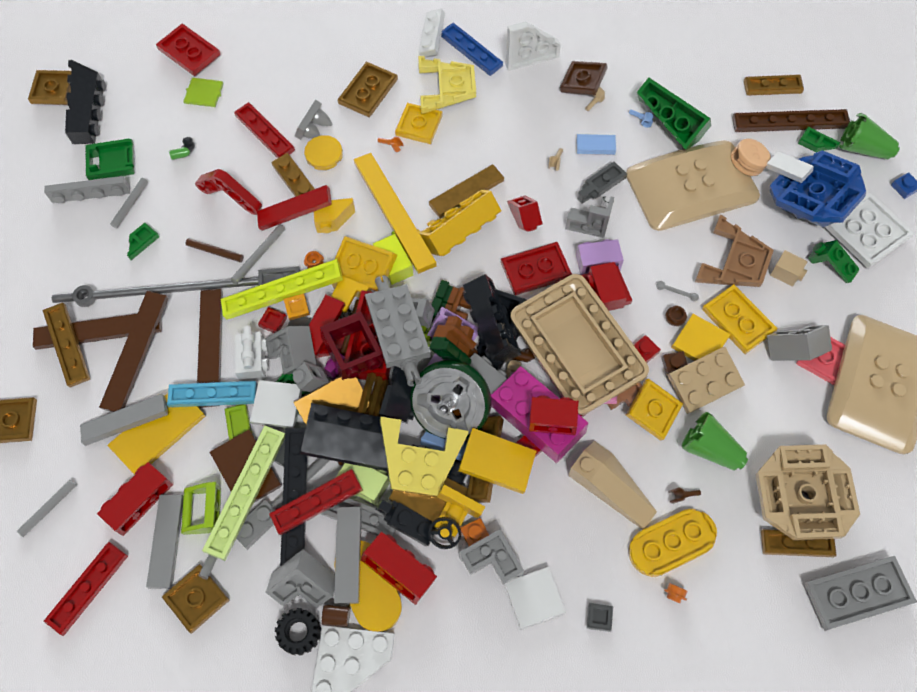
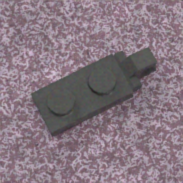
M613 161L585 181L582 190L578 192L577 199L583 204L590 198L594 200L626 179L627 173Z

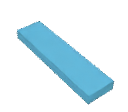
M257 382L169 384L167 405L170 408L254 404Z

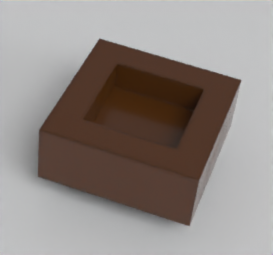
M684 351L665 354L661 358L666 376L688 365Z

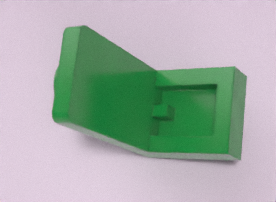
M837 240L816 244L808 257L812 264L829 261L846 283H851L859 271V267Z

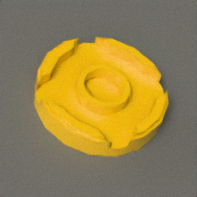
M329 135L314 137L307 143L304 155L307 163L313 166L314 169L328 170L334 168L339 160L341 161L343 150L336 138Z

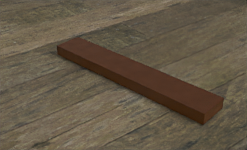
M847 109L734 113L732 116L735 132L806 130L808 127L814 130L846 129L850 123Z
M221 289L200 291L197 383L221 382V299L223 298V291ZM197 406V407H198V408H204V407H216V406Z
M146 291L99 408L110 412L125 408L168 301L166 295Z
M137 314L73 322L72 325L79 344L128 337ZM162 316L155 333L162 332ZM48 326L33 328V348L35 350L54 347Z

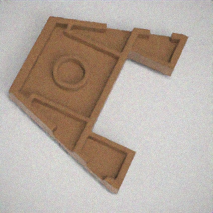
M720 215L713 233L733 240L724 268L721 270L702 263L695 282L761 287L774 250L754 236H748L741 231V227L736 224L733 226L726 221V217Z

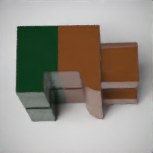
M441 280L431 304L435 310L432 322L441 307L465 320L468 319V313L460 311L461 307L472 309L463 296V293H465L464 287L456 288L450 286L449 282Z
M448 316L445 325L437 326L429 349L439 357H442L443 360H456L471 365L472 360L468 357L470 349L475 348L477 345L472 340L474 330L468 326H461L463 320L459 317Z

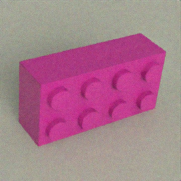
M520 366L491 395V407L557 464L586 434L589 423L578 414L576 435L530 432L532 397L544 395L551 399L560 398Z

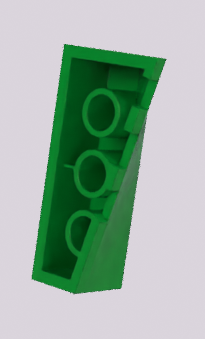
M649 77L637 91L639 101L650 108L685 150L699 142L711 127L710 117Z

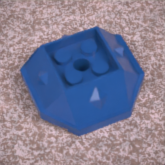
M823 150L814 153L812 156L798 159L814 166L813 172L802 183L781 174L771 183L769 191L776 206L795 215L797 219L807 220L822 228L833 223H843L866 195L860 165Z

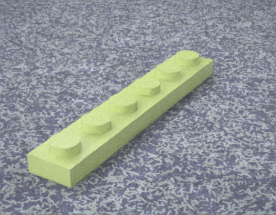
M264 426L202 550L204 553L226 561L283 444L285 433Z

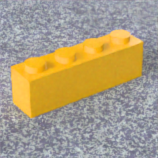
M480 190L459 204L460 208L455 207L444 212V218L431 220L427 223L428 227L422 231L417 229L431 254L437 256L447 255L451 252L452 247L465 242L467 236L478 232L483 224L491 222L497 217L496 215L502 210L490 190Z

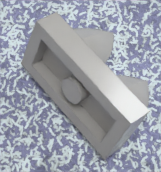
M316 99L294 135L300 140L303 136L312 139L320 136L319 130L312 122L322 126L333 125L328 115L320 109L322 103Z

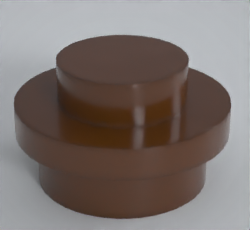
M673 306L666 311L665 319L672 326H681L685 323L687 314L682 307Z

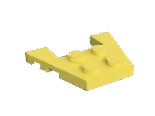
M418 56L419 73L438 72L440 89L439 95L420 96L421 113H427L476 97L474 65L451 61L449 64L441 62L440 59L434 58L432 61L426 60L425 56Z
M380 417L391 489L438 496L468 435V431L447 428L444 451L398 444L401 420Z

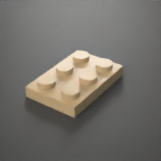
M725 346L667 374L687 414L745 386Z

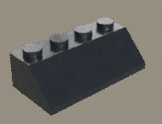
M311 403L301 455L388 471L380 417Z

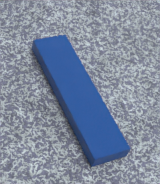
M455 23L442 30L441 37L489 76L503 67V61Z

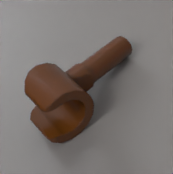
M680 487L668 491V493L675 495V499L670 501L672 504L683 501L687 497L701 495L700 490L684 491Z

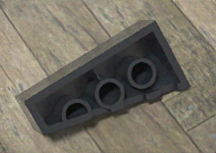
M68 60V67L72 71L71 75L67 76L71 93H67L66 98L70 109H66L65 133L72 144H95L96 136L99 134L98 122L101 120L100 110L101 106H103V91L106 90V84L97 71L74 60Z
M484 274L464 284L465 293H463L467 304L471 305L472 311L470 314L473 321L478 324L479 330L477 332L481 341L485 342L487 348L485 349V354L488 360L500 365L522 355L493 280Z

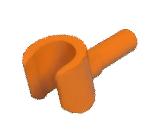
M398 136L389 140L377 139L379 143L391 145L395 152L401 150L399 146H404Z

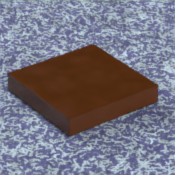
M572 61L560 86L561 92L596 95L607 71V63Z

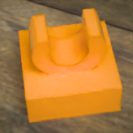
M304 293L283 299L289 320L310 315Z

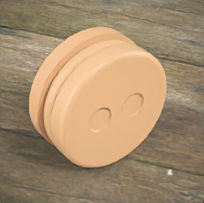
M749 138L740 141L731 153V160L734 166L748 176H758L761 174L764 168L767 167V162L771 159L769 151L762 143Z

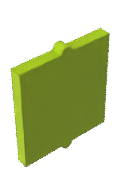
M192 78L189 87L186 88L184 104L216 107L218 98L221 97L223 81Z

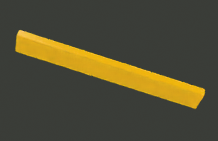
M372 153L355 158V166L417 273L420 274L436 267L437 264Z

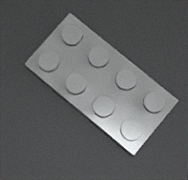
M895 556L804 583L824 631L917 603Z

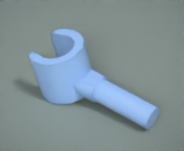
M630 109L629 114L642 119L641 124L644 127L649 128L652 126L653 114L651 112L642 114Z

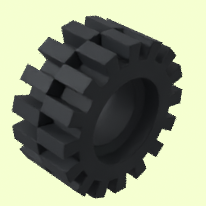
M297 608V610L290 609L289 613L286 614L284 612L281 615L283 617L281 620L278 619V627H275L274 631L277 635L275 639L284 651L291 655L296 654L300 656L304 655L303 653L311 652V649L318 645L316 643L321 637L319 635L321 627L319 626L318 619L308 610H303L302 608ZM297 622L304 623L307 627V634L301 641H293L289 636L291 626Z

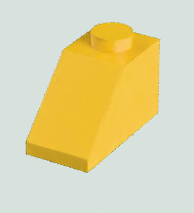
M353 198L331 200L332 205L314 211V223L317 233L338 231L355 213Z

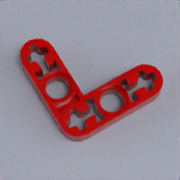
M217 169L203 174L195 182V186L205 194L223 190L242 208L253 215H257V212L262 208L261 202L224 170Z

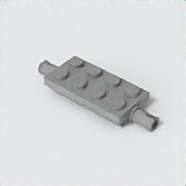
M379 276L375 279L378 291L365 294V299L386 367L397 366L401 368L405 373L408 386H414L413 378L416 385H419L422 379L417 366L422 359L430 357V350L408 286L405 284L391 288L388 277L382 276L384 281L382 283Z

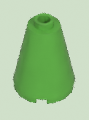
M863 113L856 115V117H859L856 121L851 120L841 137V141L844 143L839 145L845 151L887 160L891 157L894 158L900 149L897 140Z
M705 412L696 420L698 424L694 429L690 428L682 442V449L686 452L733 471L738 468L742 469L748 461L746 457L747 452L708 412Z

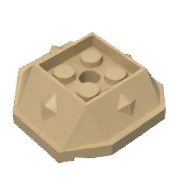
M826 444L779 446L755 474L763 520L793 540L842 539L860 516L851 469ZM802 491L809 495L810 500L803 497Z

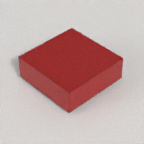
M268 307L258 325L260 328L276 333L282 328L287 315Z

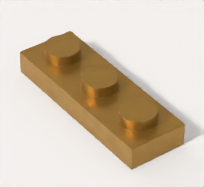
M288 153L271 162L273 168L295 197L315 189Z

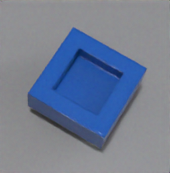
M909 172L894 180L891 184L904 199L917 192V180Z

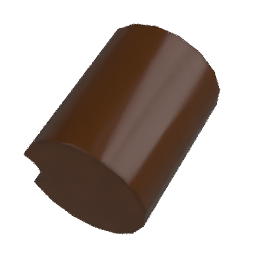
M324 604L322 625L348 627L350 606Z

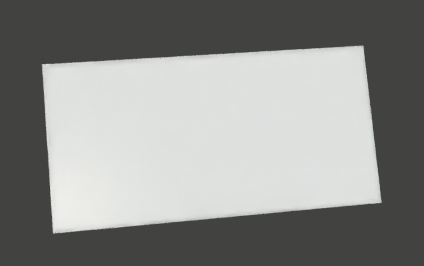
M778 151L767 162L766 168L802 183L813 172L814 166Z

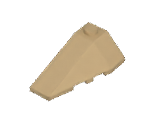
M596 441L583 451L571 467L569 477L642 530L647 527L656 514V509L613 453Z

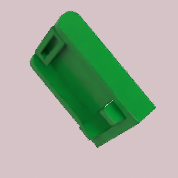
M132 139L85 145L86 177L88 180L129 176L135 173ZM99 157V168L96 164H93V158Z

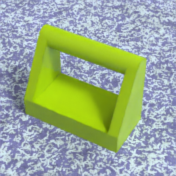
M206 482L184 488L181 534H205L212 532L220 516L221 487L216 482ZM206 493L204 523L191 526L193 494Z

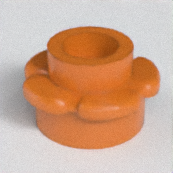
M311 251L306 254L304 265L309 269L324 264V258L320 253Z
M669 583L668 588L664 589L668 593L667 598L675 602L681 603L682 599L687 600L685 597L688 591Z

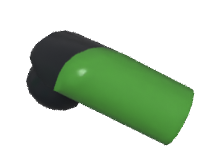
M191 137L183 138L182 142L184 145L181 148L169 150L172 160L189 156L195 148V143Z

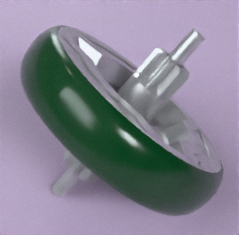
M442 360L430 364L419 373L422 382L419 385H416L415 381L413 382L414 386H412L410 394L411 409L415 419L424 430L446 439L447 428L468 431L466 438H468L472 428L480 430L485 425L490 415L492 398L487 382L475 368L456 360ZM432 395H440V402L432 401ZM459 409L462 417L456 418L452 411Z

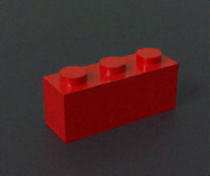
M147 462L136 470L135 475L128 482L120 486L118 492L111 500H107L101 506V510L97 515L114 531L124 536L159 500V495H164L173 484Z
M382 531L361 557V561L415 605L437 578L431 567L421 564L416 560L415 555L411 551L404 550L397 544L395 538L388 534L385 535Z

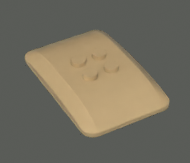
M723 140L690 147L687 150L675 151L638 163L627 169V180L652 229L657 231L669 229L748 206L758 201L760 193L752 177L740 172L732 163L731 153L735 147L731 142Z
M579 274L566 277L516 306L511 312L512 323L562 397L579 401V415L591 412L644 380L649 373L646 361L586 279Z
M858 315L852 320L827 411V421L831 426L904 455L913 451L917 440V335L864 315Z

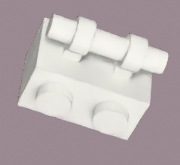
M250 326L243 327L242 334H235V374L240 381L266 379V371H269V362L265 358V352H267L266 340L261 332H252V327Z

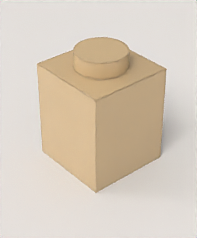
M784 250L770 276L793 287L797 280L802 281L807 272L804 267L808 261Z

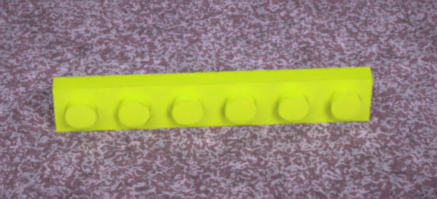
M335 259L222 298L223 317L228 320L284 301L283 299L342 281L340 264Z

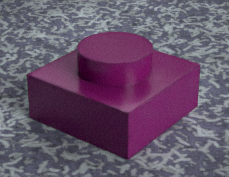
M330 358L324 369L327 376L333 380L339 376V373Z

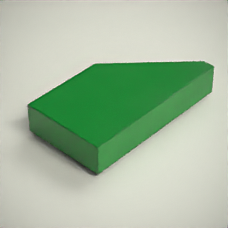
M810 127L806 129L798 144L814 152L837 149L841 143Z
M145 222L129 235L130 244L127 256L131 261L159 238L158 233Z

